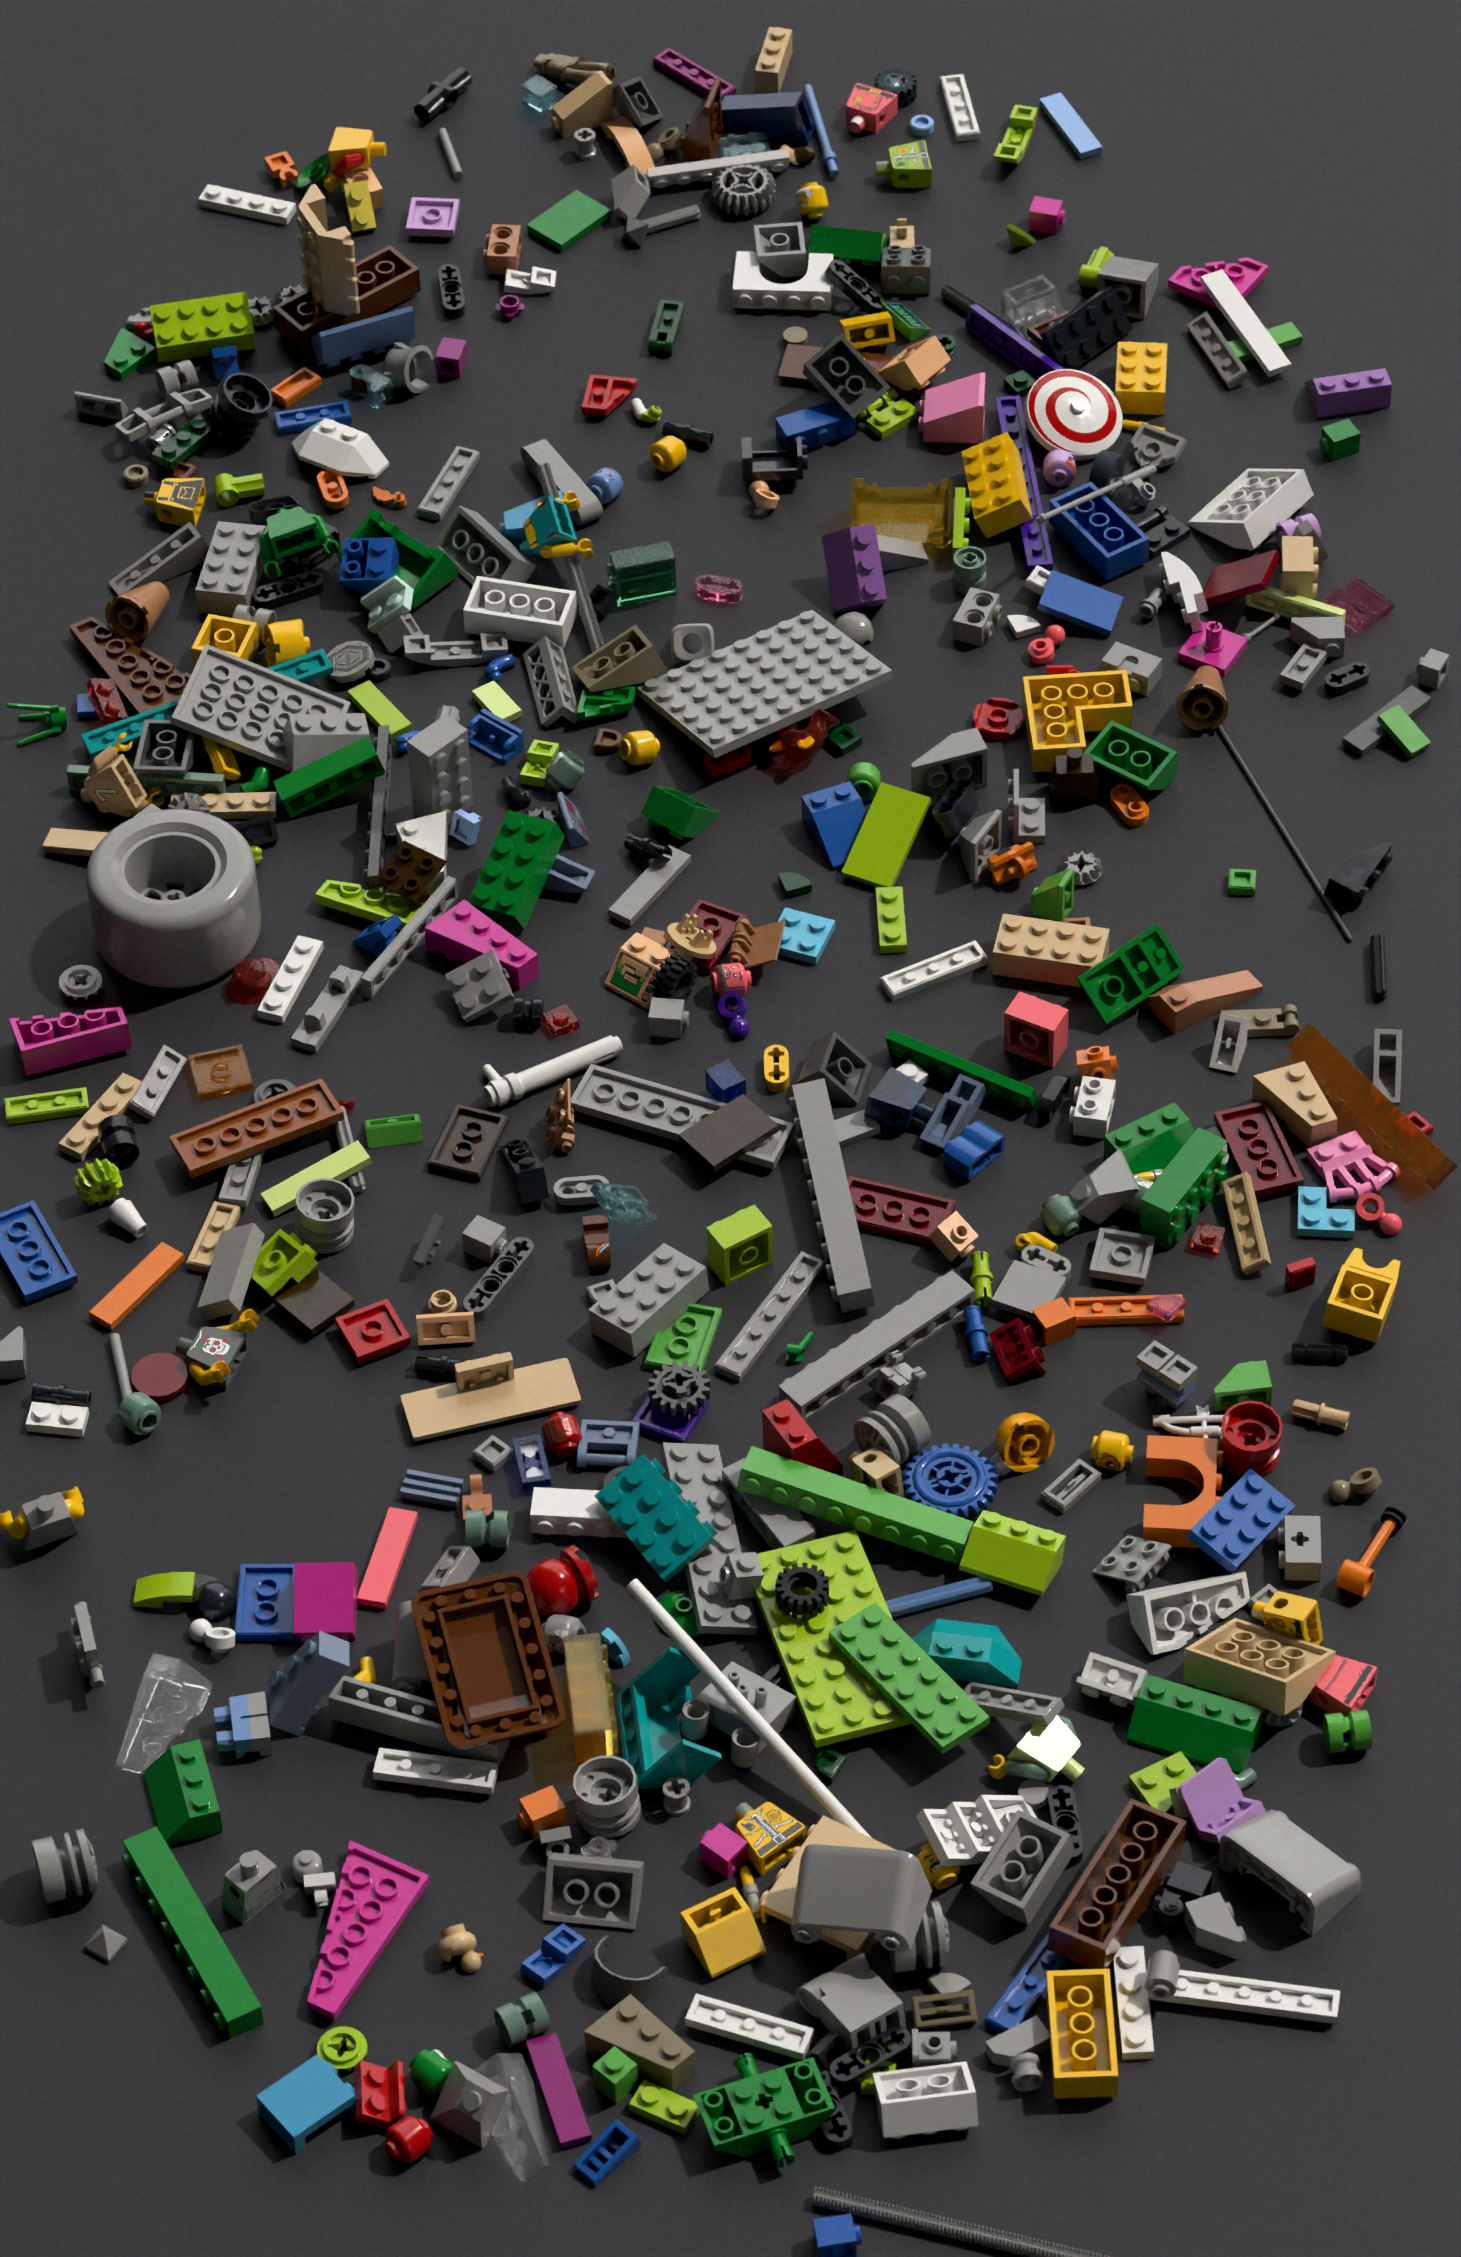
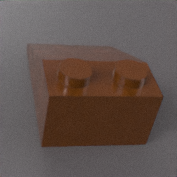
M721 78L715 79L694 112L692 120L686 124V134L681 136L679 145L680 150H683V160L685 161L710 160L715 155L723 135Z

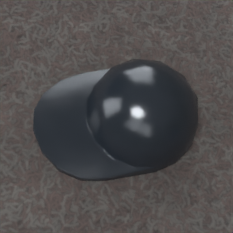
M195 1574L192 1603H181L200 1619L218 1621L231 1615L236 1608L237 1600L235 1593L229 1585L209 1575Z

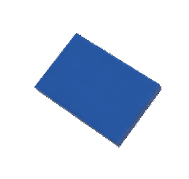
M1051 570L1037 610L1109 637L1124 597Z
M240 1564L235 1641H295L293 1633L294 1564Z

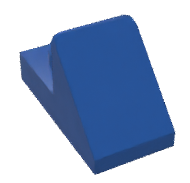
M236 345L211 349L210 358L216 380L226 379L231 374L239 373Z
M397 914L370 924L353 942L358 947L379 957L396 937L397 931L395 929L402 921Z

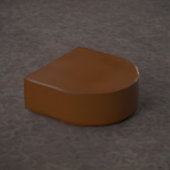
M599 728L594 743V752L603 754L619 752V744L622 740L621 733L612 729Z

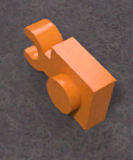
M287 151L264 157L265 166L273 178L280 177V184L283 187L287 186V179H292L295 183H298L295 163Z

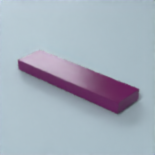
M671 48L666 49L653 58L654 66L703 95H706L715 79L720 78ZM721 78V98L723 101L725 96L736 94V87Z
M552 2033L526 2040V2048L561 2149L592 2141L591 2133L557 2034Z

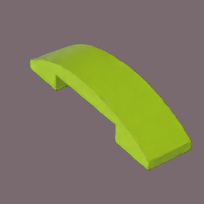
M1014 105L1009 119V127L1003 142L997 146L993 160L1019 163L1022 160L1033 133L1038 108Z

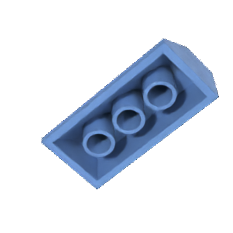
M412 306L314 335L310 340L318 366L326 365L328 369L341 365L340 360L346 358L353 362L364 358L363 354L372 351L373 355L384 353L387 351L386 347L394 345L396 342H401L407 346L410 345L409 340L415 338Z

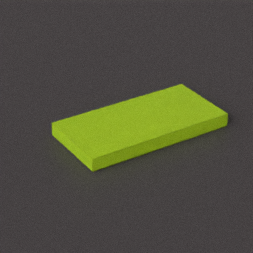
M881 782L841 871L842 876L878 888L894 887L930 806L931 798Z

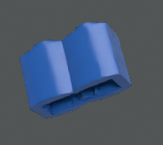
M980 1120L967 1125L961 1132V1136L948 1141L944 1146L943 1165L967 1180H972L983 1171L986 1165L991 1164L1002 1154L1005 1148V1136Z

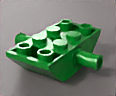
M744 2053L746 2062H744L742 2055H739L734 2059L733 2063L738 2070L741 2080L693 2095L715 2150L743 2157L771 2149L777 2167H785L783 2159H785L787 2166H790L796 2158L792 2153L789 2143L805 2139L835 2112L834 2104L815 2060L812 2057L759 2074L752 2054Z

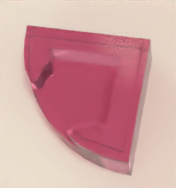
M1170 1294L1159 1295L1146 1302V1309L1166 1322H1170L1186 1307V1299Z

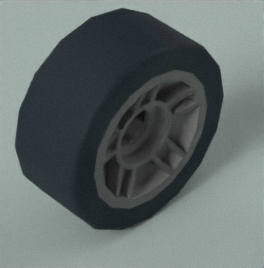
M1102 450L1093 463L1088 483L1092 482L1098 489L1117 482L1119 478L1123 477L1124 457L1118 453ZM1118 488L1108 493H1105L1104 495H1106L1111 500L1117 492Z

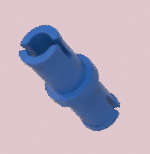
M976 1305L968 1306L962 1312L966 1324L965 1338L970 1343L973 1361L983 1362L990 1358L986 1340L988 1331L983 1326L980 1307Z

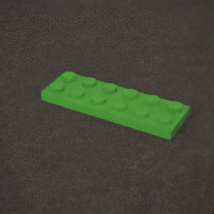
M876 1603L828 1631V1639L942 1754L989 1725L990 1717Z

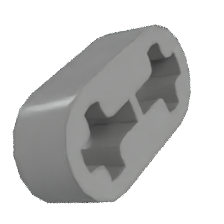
M1030 1245L1023 1249L1021 1262L1067 1277L1066 1282L1070 1280L1071 1263L1065 1257L1038 1245Z

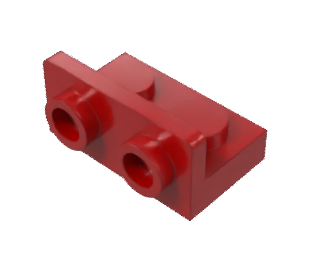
M360 2060L354 2066L356 2120L388 2130L389 2127L402 2119L406 2112L403 2062L396 2060L391 2066L385 2068Z

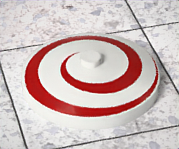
M1062 369L1043 375L1033 384L1026 397L1024 406L1025 420L1034 438L1050 452L1059 449L1066 450L1072 454L1075 460L1094 459L1102 450H1110L1122 429V411L1113 392L1096 377L1078 370Z

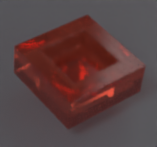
M567 1004L542 1014L544 1024L555 1038L580 1028L578 1018Z
M1198 1222L1191 1240L1190 1250L1218 1256L1225 1237L1226 1228Z

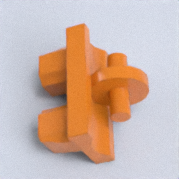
M1031 842L1021 846L1016 844L1009 847V850L1000 856L993 855L987 858L988 869L992 873L995 885H1002L1016 877L1024 879L1028 877L1029 871L1038 867L1033 852L1034 845Z

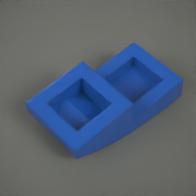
M561 1924L543 1938L542 1947L521 1963L520 1972L544 1988L571 1963L586 1944V1939L565 1924Z

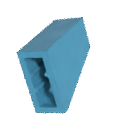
M559 490L558 496H560V499H563L562 490ZM544 496L504 512V523H500V533L515 547H519L527 539L523 524L533 513L536 505L544 501Z

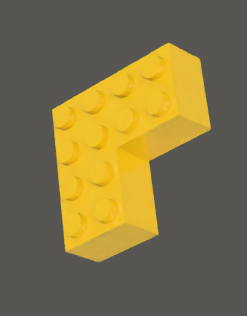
M1127 670L1023 677L1022 700L1033 772L1051 771L1054 758L1057 755H1067V750L1071 747H1078L1084 753L1086 750L1084 732L1102 731L1111 720L1132 729L1133 705Z

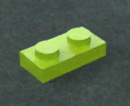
M643 2080L629 2103V2111L686 2135L699 2114L694 2101L646 2080Z

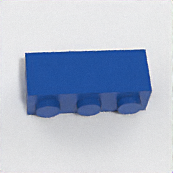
M830 401L775 418L776 438L784 450H795L797 448L796 437L801 436L802 445L807 444V449L855 435L856 418L852 420Z

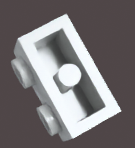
M1083 1076L1081 1086L1075 1087L1074 1102L1077 1103L1076 1107L1071 1106L1069 1123H1073V1135L1104 1139V1135L1108 1133L1115 1102L1116 1080Z

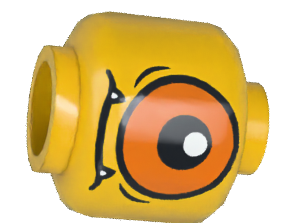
M1104 1430L1099 1436H1094L1090 1458L1094 1459L1096 1466L1100 1468L1121 1471L1125 1467L1126 1462L1132 1463L1135 1446L1130 1445L1129 1437L1126 1434Z

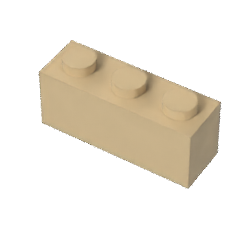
M769 27L755 68L756 93L780 92L793 52L792 29Z

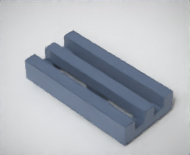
M408 1469L406 1478L403 1481V1487L400 1489V1498L457 1508L464 1488V1479ZM410 1487H411V1488L422 1489V1490H427V1492H426V1491H421V1490H416V1489H410ZM438 1493H444V1494H449V1495H454V1496H448V1495H443V1494H438Z

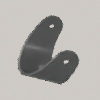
M604 1936L595 1947L590 1984L595 1996L604 2004L615 2007L630 1994L641 2004L648 2001L665 1982L669 1971L668 1967L662 1966L657 1972L642 1978H629L612 1973L601 1963L612 1942L611 1936Z

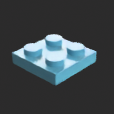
M785 907L778 920L786 921L778 955L817 964L835 930V920Z

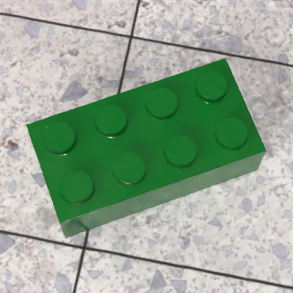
M508 810L468 903L494 922L525 930L565 837L556 822Z
M1199 1127L1141 1198L1139 1234L1156 1236L1155 1244L1169 1249L1175 1241H1179L1182 1238L1188 1224L1195 1222L1203 1205L1210 1203L1215 1190L1218 1187H1222L1221 1182L1227 1180L1226 1164L1229 1159L1227 1140Z

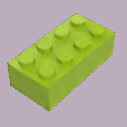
M246 292L149 306L158 363L210 355L211 349L236 345L237 351L255 348L254 329Z

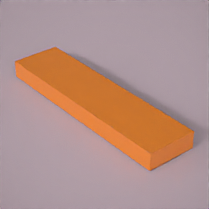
M161 1242L89 1311L90 1319L112 1331L184 1261V1254Z
M1182 1294L1068 1298V1306L1076 1315V1326L1184 1323Z

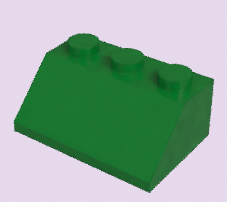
M811 225L808 254H833L834 259H838L848 265H852L853 260L862 261V266L876 267V263L882 264L883 248H887L889 237L883 232Z
M1112 720L1083 753L1092 755L1094 764L1147 790L1165 789L1178 773L1177 751Z
M1174 1102L1104 1135V1159L1106 1160L1119 1149L1122 1151L1133 1175L1151 1172V1170L1156 1169L1164 1170L1195 1131L1190 1119Z
M200 1739L170 1746L143 1771L157 1825L167 1845H172L223 1832L220 1809Z

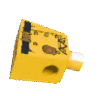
M1279 1591L1272 1596L1268 1603L1256 1601L1252 1608V1617L1263 1621L1265 1628L1319 1645L1323 1640L1317 1600Z

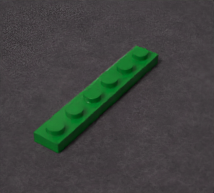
M892 1029L885 1036L890 1053L898 1058L906 1057L922 1068H933L946 1078H958L959 1074L983 1083L990 1096L995 1098L1003 1097L1019 1108L1027 1107L1034 1110L1038 1103L1035 1088Z

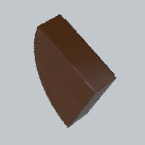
M182 461L173 469L174 478H195L198 474L197 466Z

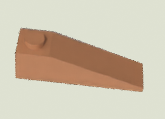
M1248 970L1166 986L1150 994L1143 1002L1175 1035L1221 1012V1010H1225L1262 991L1263 985Z

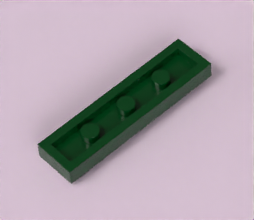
M210 408L201 412L151 453L152 462L173 470L181 461H184L219 431L215 429L209 418Z

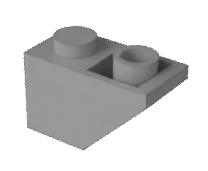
M632 165L611 179V194L614 198L613 209L619 218L623 217L625 220H627L628 216L636 218L650 195L648 178L635 165Z
M1220 1892L1185 1903L1184 1922L1196 1945L1236 1960L1243 1958L1244 1945L1247 1943L1245 1932L1241 1926L1237 1927L1234 1921L1232 1906L1229 1902H1224Z

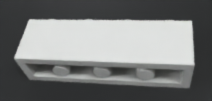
M534 1487L530 1512L531 1533L628 1538L594 1497L599 1490Z

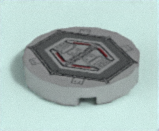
M357 640L348 641L336 646L327 655L333 667V674L327 676L339 683L353 682L362 678L365 675V671L368 668L371 669L374 665L375 657L371 647L367 643Z

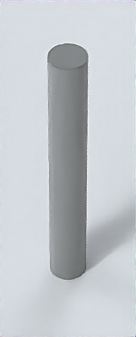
M440 128L437 133L453 176L456 179H460L463 173L447 130Z
M113 1333L108 1338L123 1401L129 1394H132L120 1335Z

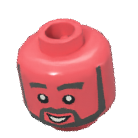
M741 963L717 965L715 971L710 974L712 992L714 994L717 993L719 998L731 991L737 992L743 997L747 992V987L752 985L751 973L749 970L745 971Z

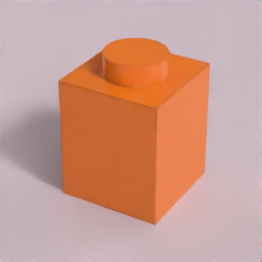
M553 1785L519 1799L520 1812L517 1813L519 1823L524 1830H529L534 1839L538 1837L539 1831L567 1825L566 1807Z

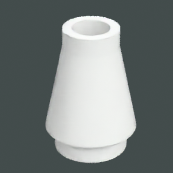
M119 1198L109 1207L108 1214L110 1215V1220L132 1233L136 1238L141 1237L148 1230V1225L143 1221L130 1200Z

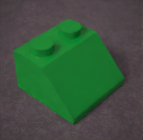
M653 785L640 814L649 818V824L661 829L664 826L670 829V835L683 840L684 837L695 838L717 818L719 812L679 790Z

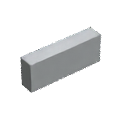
M254 1222L222 1231L197 1307L208 1320L241 1310L265 1236Z

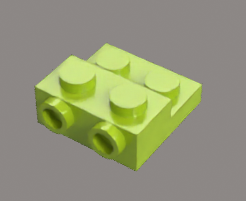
M279 1229L260 1248L251 1279L269 1295L273 1296L284 1287L290 1278L299 1283L309 1275L318 1264L314 1259L317 1254L293 1232L288 1235Z

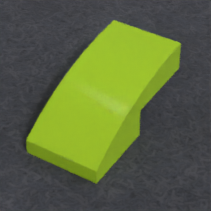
M534 739L527 751V762L519 774L520 784L545 788L549 779L546 767L557 755L559 743Z
M195 1572L160 1573L137 1579L133 1602L134 1607L163 1608L164 1601L192 1603Z

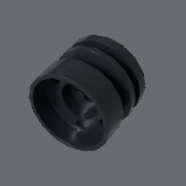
M246 373L231 374L225 379L219 394L216 395L215 400L211 404L209 410L210 421L215 429L231 439H249L256 433L262 419L271 406V392L266 384L255 376Z

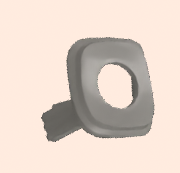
M701 623L681 624L674 627L670 633L672 658L680 663H690L695 659L712 655V652H714V632L712 626ZM691 633L699 635L703 641L701 650L694 654L686 652L682 644L684 637Z

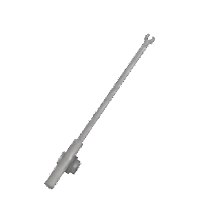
M1153 464L1119 478L1117 482L1048 513H1042L1040 517L1036 518V521L1039 524L1043 523L1048 518L1114 489L1129 486L1132 490V499L1139 497L1136 505L1146 506L1154 499L1156 491L1153 485L1148 482L1143 483L1142 479L1155 474L1157 469Z

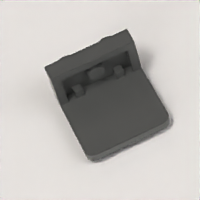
M891 245L883 248L881 293L930 294L931 249L922 245H916L912 248Z

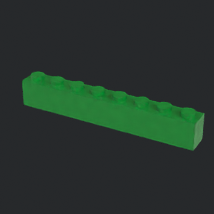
M157 1826L124 1840L125 1854L121 1855L123 1863L128 1872L133 1870L136 1877H134L139 1892L141 1894L146 1892L149 1898L147 1903L153 1916L159 1915L162 1920L160 1926L165 1937L173 1939L175 1943L173 1948L180 1962L185 1960L188 1965L186 1971L192 1984L198 1983L201 1990H199L201 1999L206 2007H212L214 2011L212 2013L213 2019L218 2029H224L228 2037L232 2039L263 2025V2013L259 2001Z

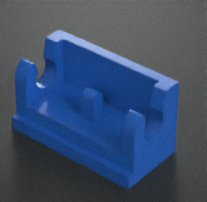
M484 708L467 725L468 729H474L468 734L469 745L505 765L524 750L523 730Z

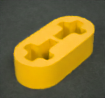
M771 1045L764 1051L765 1087L772 1092H782L789 1086L788 1050L781 1045ZM773 1057H779V1063H774ZM774 1074H779L780 1080H774Z

